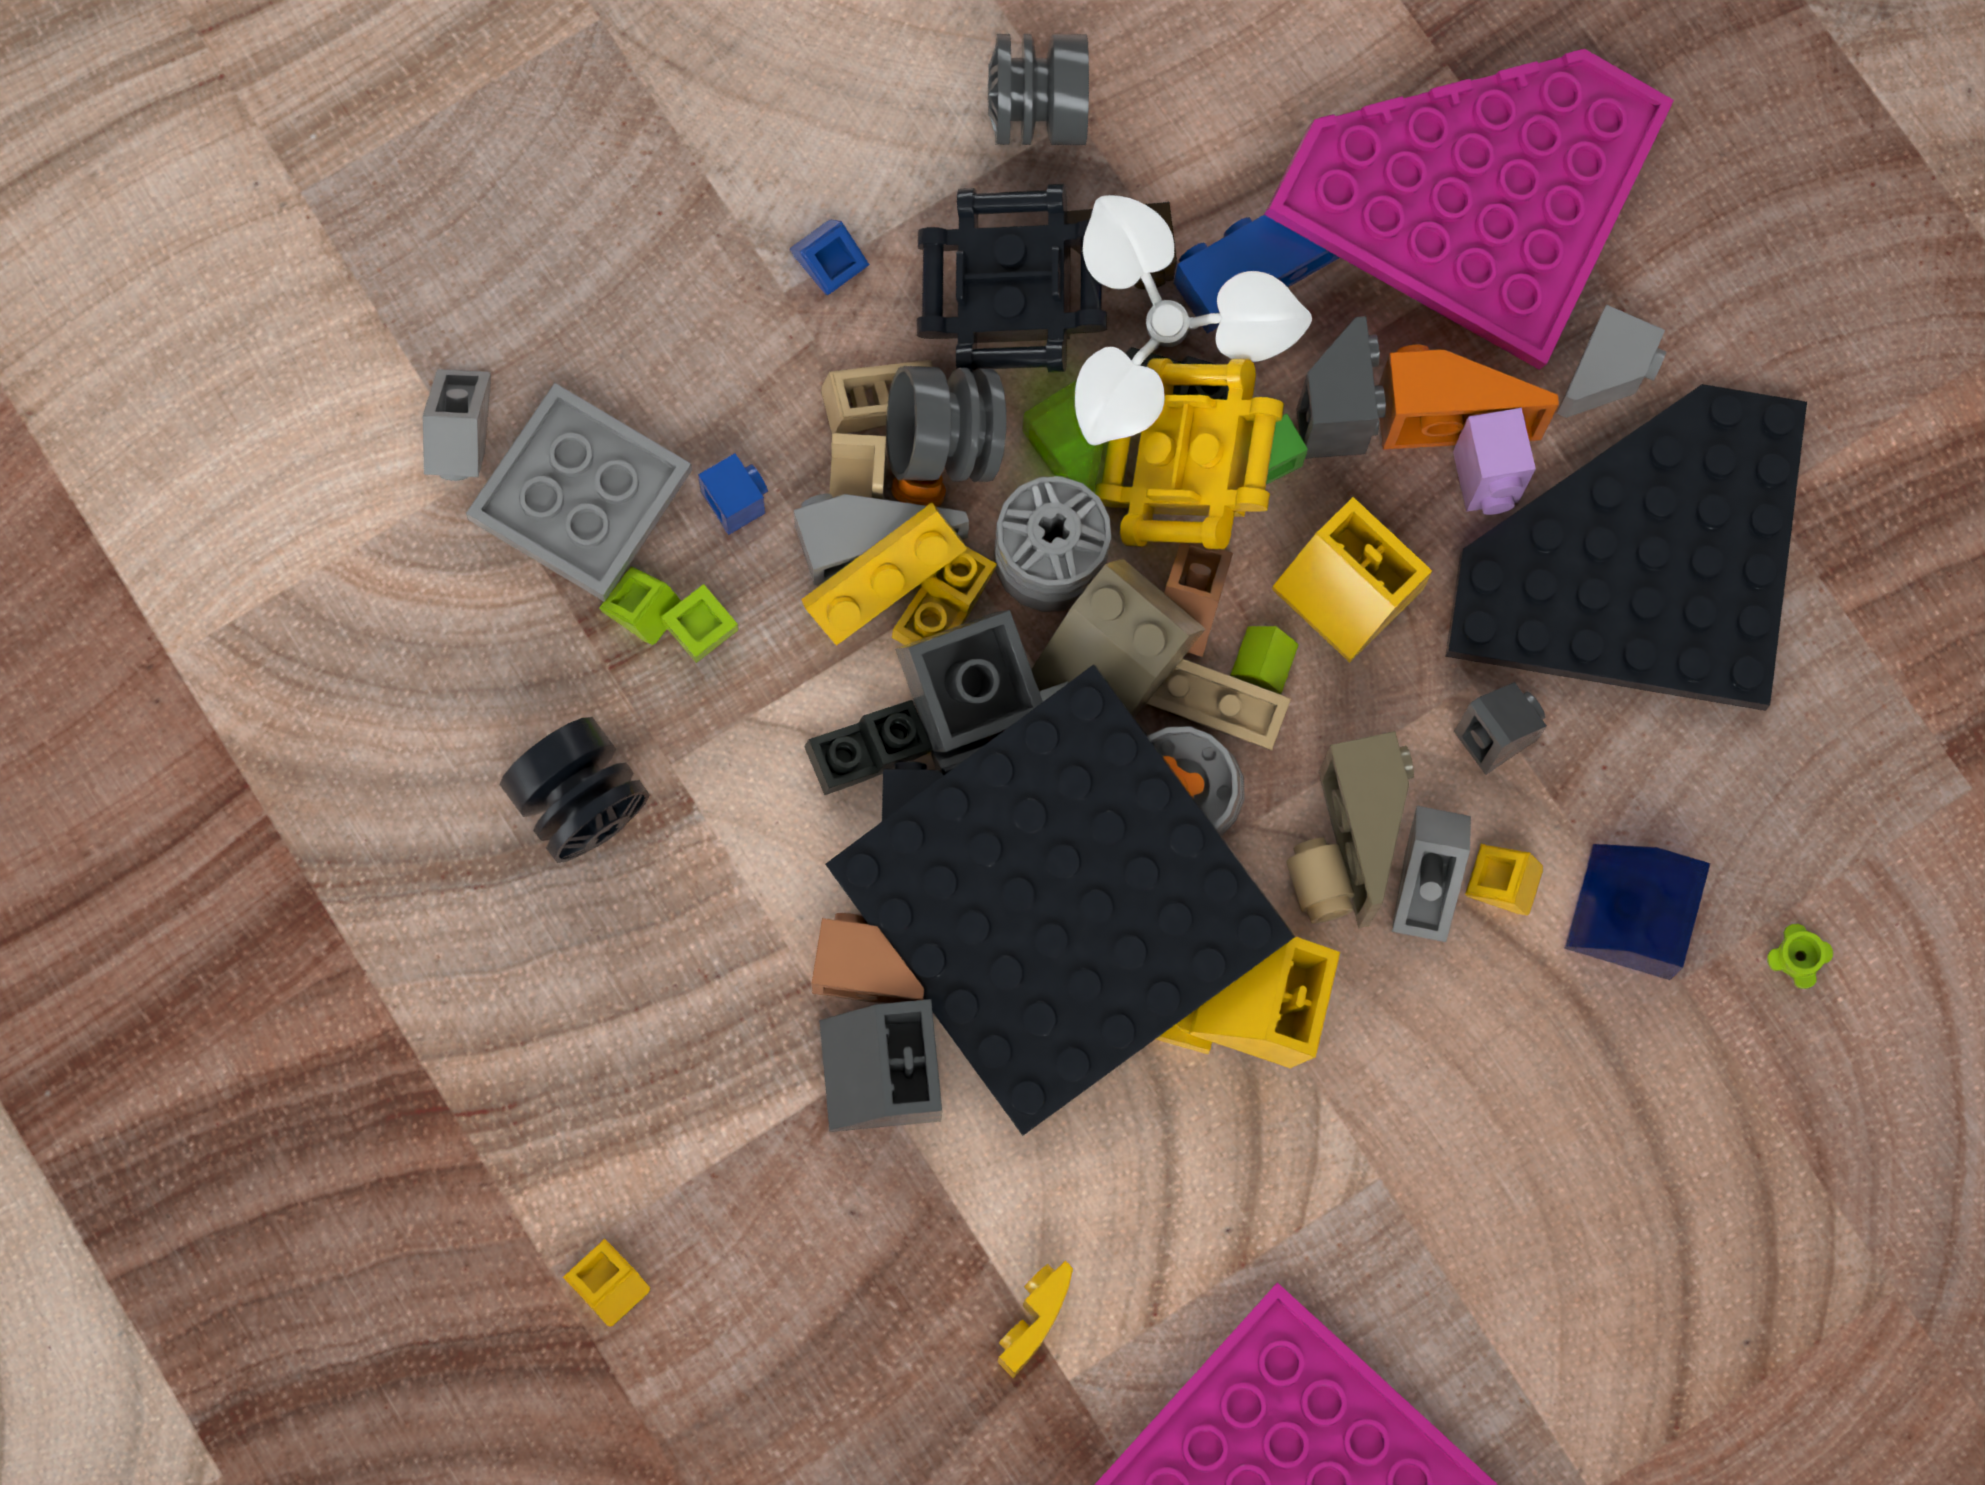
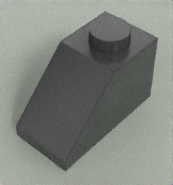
M1514 682L1472 701L1454 732L1484 774L1487 775L1536 742L1547 725L1543 721L1545 713L1537 699L1529 692L1522 693Z

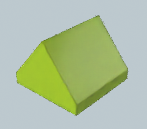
M1248 626L1230 676L1281 695L1299 644L1277 626Z

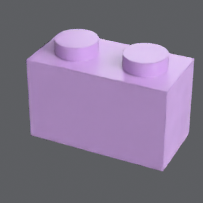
M1522 408L1468 417L1453 450L1466 512L1482 509L1483 514L1494 515L1509 511L1515 507V503H1519L1536 470Z

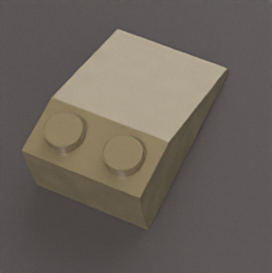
M1120 559L1107 563L1102 567L1073 604L1031 670L1038 690L1042 691L1065 682L1069 683L1094 664L1135 718L1206 629L1128 562Z
M1395 731L1330 745L1318 772L1336 843L1339 845L1355 894L1351 901L1358 928L1370 926L1383 904L1408 792V779L1414 778V767L1410 751L1407 746L1399 747Z

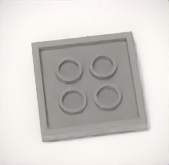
M554 383L466 512V516L470 522L605 602L691 473L692 466L688 461Z

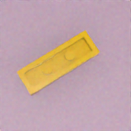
M930 503L802 598L801 601L807 612L837 646L967 550L963 540L936 506Z

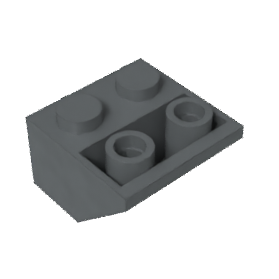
M1366 316L1355 317L1307 372L1296 408L1299 435L1308 448L1305 459L1366 454L1372 436H1377L1379 433V418L1385 417L1386 402L1383 386L1374 385L1373 367L1379 366V343L1376 334L1368 335Z
M931 999L875 1004L819 1020L829 1132L941 1122L942 1103Z

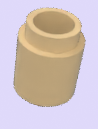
M1315 838L1296 845L1293 848L1295 855L1290 857L1286 863L1301 911L1308 912L1311 923L1330 921L1352 912L1353 906L1350 899L1355 894L1339 845H1327L1325 838Z

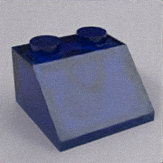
M1593 844L1564 949L1671 980L1684 967L1710 863L1658 847Z

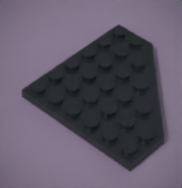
M1701 384L1463 548L1459 558L1445 657L1766 711L1771 703L1807 402Z

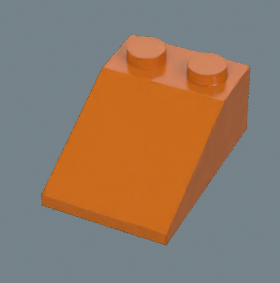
M1408 345L1399 348L1396 352L1390 353L1378 384L1384 388L1386 402L1385 417L1380 418L1383 450L1454 446L1469 416L1522 408L1529 441L1542 440L1559 406L1558 394L1447 350H1429L1425 345Z

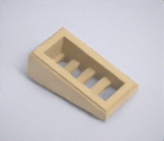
M931 360L829 372L821 387V393L831 433H853L886 425L889 397L886 385L892 384L898 368L903 366L932 367ZM865 389H872L875 405L868 406ZM847 393H850L853 408L849 406Z

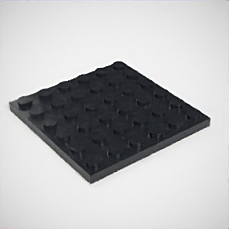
M1094 664L825 864L867 923L878 926L923 986V1000L931 999L932 1012L1022 1136L1295 938V935Z

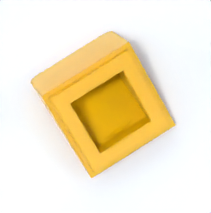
M1481 844L1465 895L1486 904L1527 916L1530 914L1543 873V865L1530 852Z
M603 1239L563 1276L566 1282L609 1327L615 1325L650 1291V1287L638 1272L606 1239Z

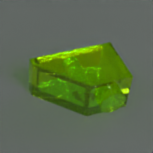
M1075 380L1026 411L1023 417L1022 431L1054 476H1062L1083 483L1092 492H1095L1104 443L1096 446L1090 445L1081 431L1075 409V388L1077 382Z

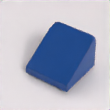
M831 219L826 221L790 248L795 259L825 295L831 294L870 265L842 221Z

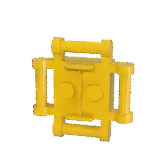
M1153 358L1148 362L1147 367L1153 369L1161 378L1164 386L1165 402L1157 420L1149 428L1141 432L1133 486L1123 487L1130 436L1108 442L1102 483L1096 484L1095 494L1100 497L1104 506L1129 508L1128 514L1124 516L1120 525V536L1125 546L1143 547L1147 542L1202 543L1206 549L1224 550L1231 538L1234 517H1245L1246 511L1264 512L1268 510L1270 493L1265 491L1275 425L1276 422L1282 420L1284 403L1268 397L1253 398L1256 370L1251 359H1232L1228 364H1173L1168 358ZM1174 385L1229 387L1227 400L1212 399L1206 395H1173ZM1153 514L1208 516L1203 522L1152 520Z

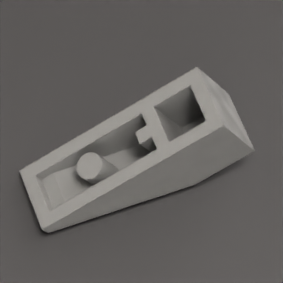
M820 494L805 500L801 504V508L794 510V524L814 585L828 580L926 506L849 494L834 498L831 494ZM936 507L961 539L968 538L969 519L966 511Z

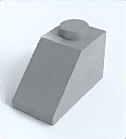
M1606 305L1594 328L1557 414L1565 418L1635 394L1644 377L1654 381L1667 353L1658 348L1665 330Z
M437 369L423 413L424 475H439L441 478L450 481L464 480L468 477H479L486 448L491 372Z
M1416 806L1405 850L1392 932L1442 942L1447 941L1470 853L1471 816Z

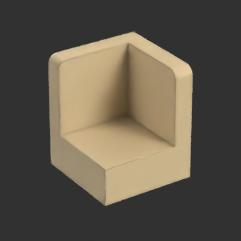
M832 434L829 494L833 498L849 494L884 499L886 436Z

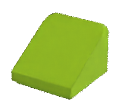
M631 566L599 609L641 640L654 645L667 630L662 623L661 616L680 603L681 599L668 584Z

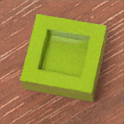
M705 584L701 585L661 616L664 626L696 663L739 630L737 622Z

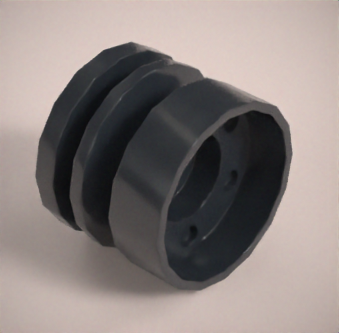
M593 717L580 718L547 735L511 765L499 784L523 817L535 816L546 811L537 821L533 831L541 841L550 840L546 849L557 863L570 861L611 839L636 816L650 796L640 780L631 781L634 773L626 762L616 763L604 769L613 758L616 748Z

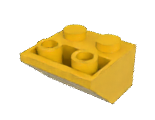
M1352 497L1315 533L1275 582L1272 590L1350 663L1424 590L1432 570L1362 504Z
M1295 936V938L1197 1008L1194 1012L1189 1034L1287 1068H1293L1316 1058L1340 952Z

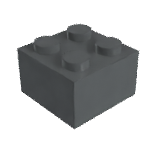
M1010 610L988 614L895 649L933 752H947L1006 730L1043 702Z

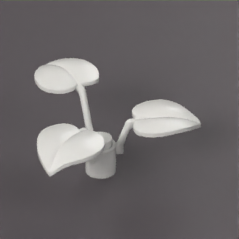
M1114 195L1099 197L1095 201L1084 235L1083 256L1085 264L1093 278L1100 284L1112 289H1127L1135 285L1140 278L1142 279L1153 304L1146 318L1147 331L1151 339L1135 354L1132 360L1122 350L1115 347H1105L1095 352L1086 360L1079 372L1075 388V409L1081 431L1086 441L1090 445L1096 446L1108 441L1134 436L1149 428L1163 410L1165 402L1164 386L1161 378L1153 369L1140 365L1159 345L1173 347L1180 344L1186 338L1189 329H1197L1208 324H1219L1216 332V345L1223 355L1230 359H1251L1252 362H1260L1270 359L1294 345L1309 328L1312 322L1311 313L1298 301L1288 287L1274 276L1259 271H1246L1235 275L1221 287L1217 296V306L1220 313H1211L1194 318L1188 317L1187 311L1178 302L1172 300L1162 301L1150 274L1165 269L1174 258V240L1167 223L1153 209L1137 200Z

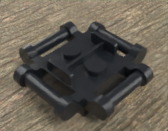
M1048 184L1047 190L977 193L975 188L958 189L957 212L959 229L927 227L918 230V249L923 250L922 316L917 318V336L924 339L958 338L956 369L968 368L971 373L978 369L1047 367L1049 373L1065 372L1067 367V340L1070 339V334L1097 333L1107 330V312L1102 310V284L1092 277L1083 256V240L1090 220L1079 221L1076 224H1067V191L1065 184ZM1048 211V225L978 228V215ZM1081 245L1080 310L1070 312L1071 246ZM944 251H957L956 300L958 302V317H943ZM1047 340L1046 346L977 349V343Z

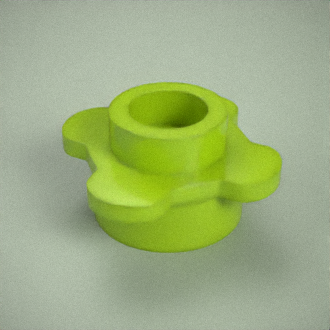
M1791 924L1785 928L1783 932L1784 940L1780 946L1768 953L1767 963L1773 971H1783L1792 977L1796 987L1808 989L1817 982L1816 973L1818 970L1832 960L1833 949L1828 942L1822 941L1816 934L1806 931L1803 925ZM1800 951L1804 953V961H1798L1796 959V952Z

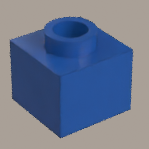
M736 453L698 474L700 492L728 535L765 514L763 495L768 492L767 486L755 466L750 464L744 467Z

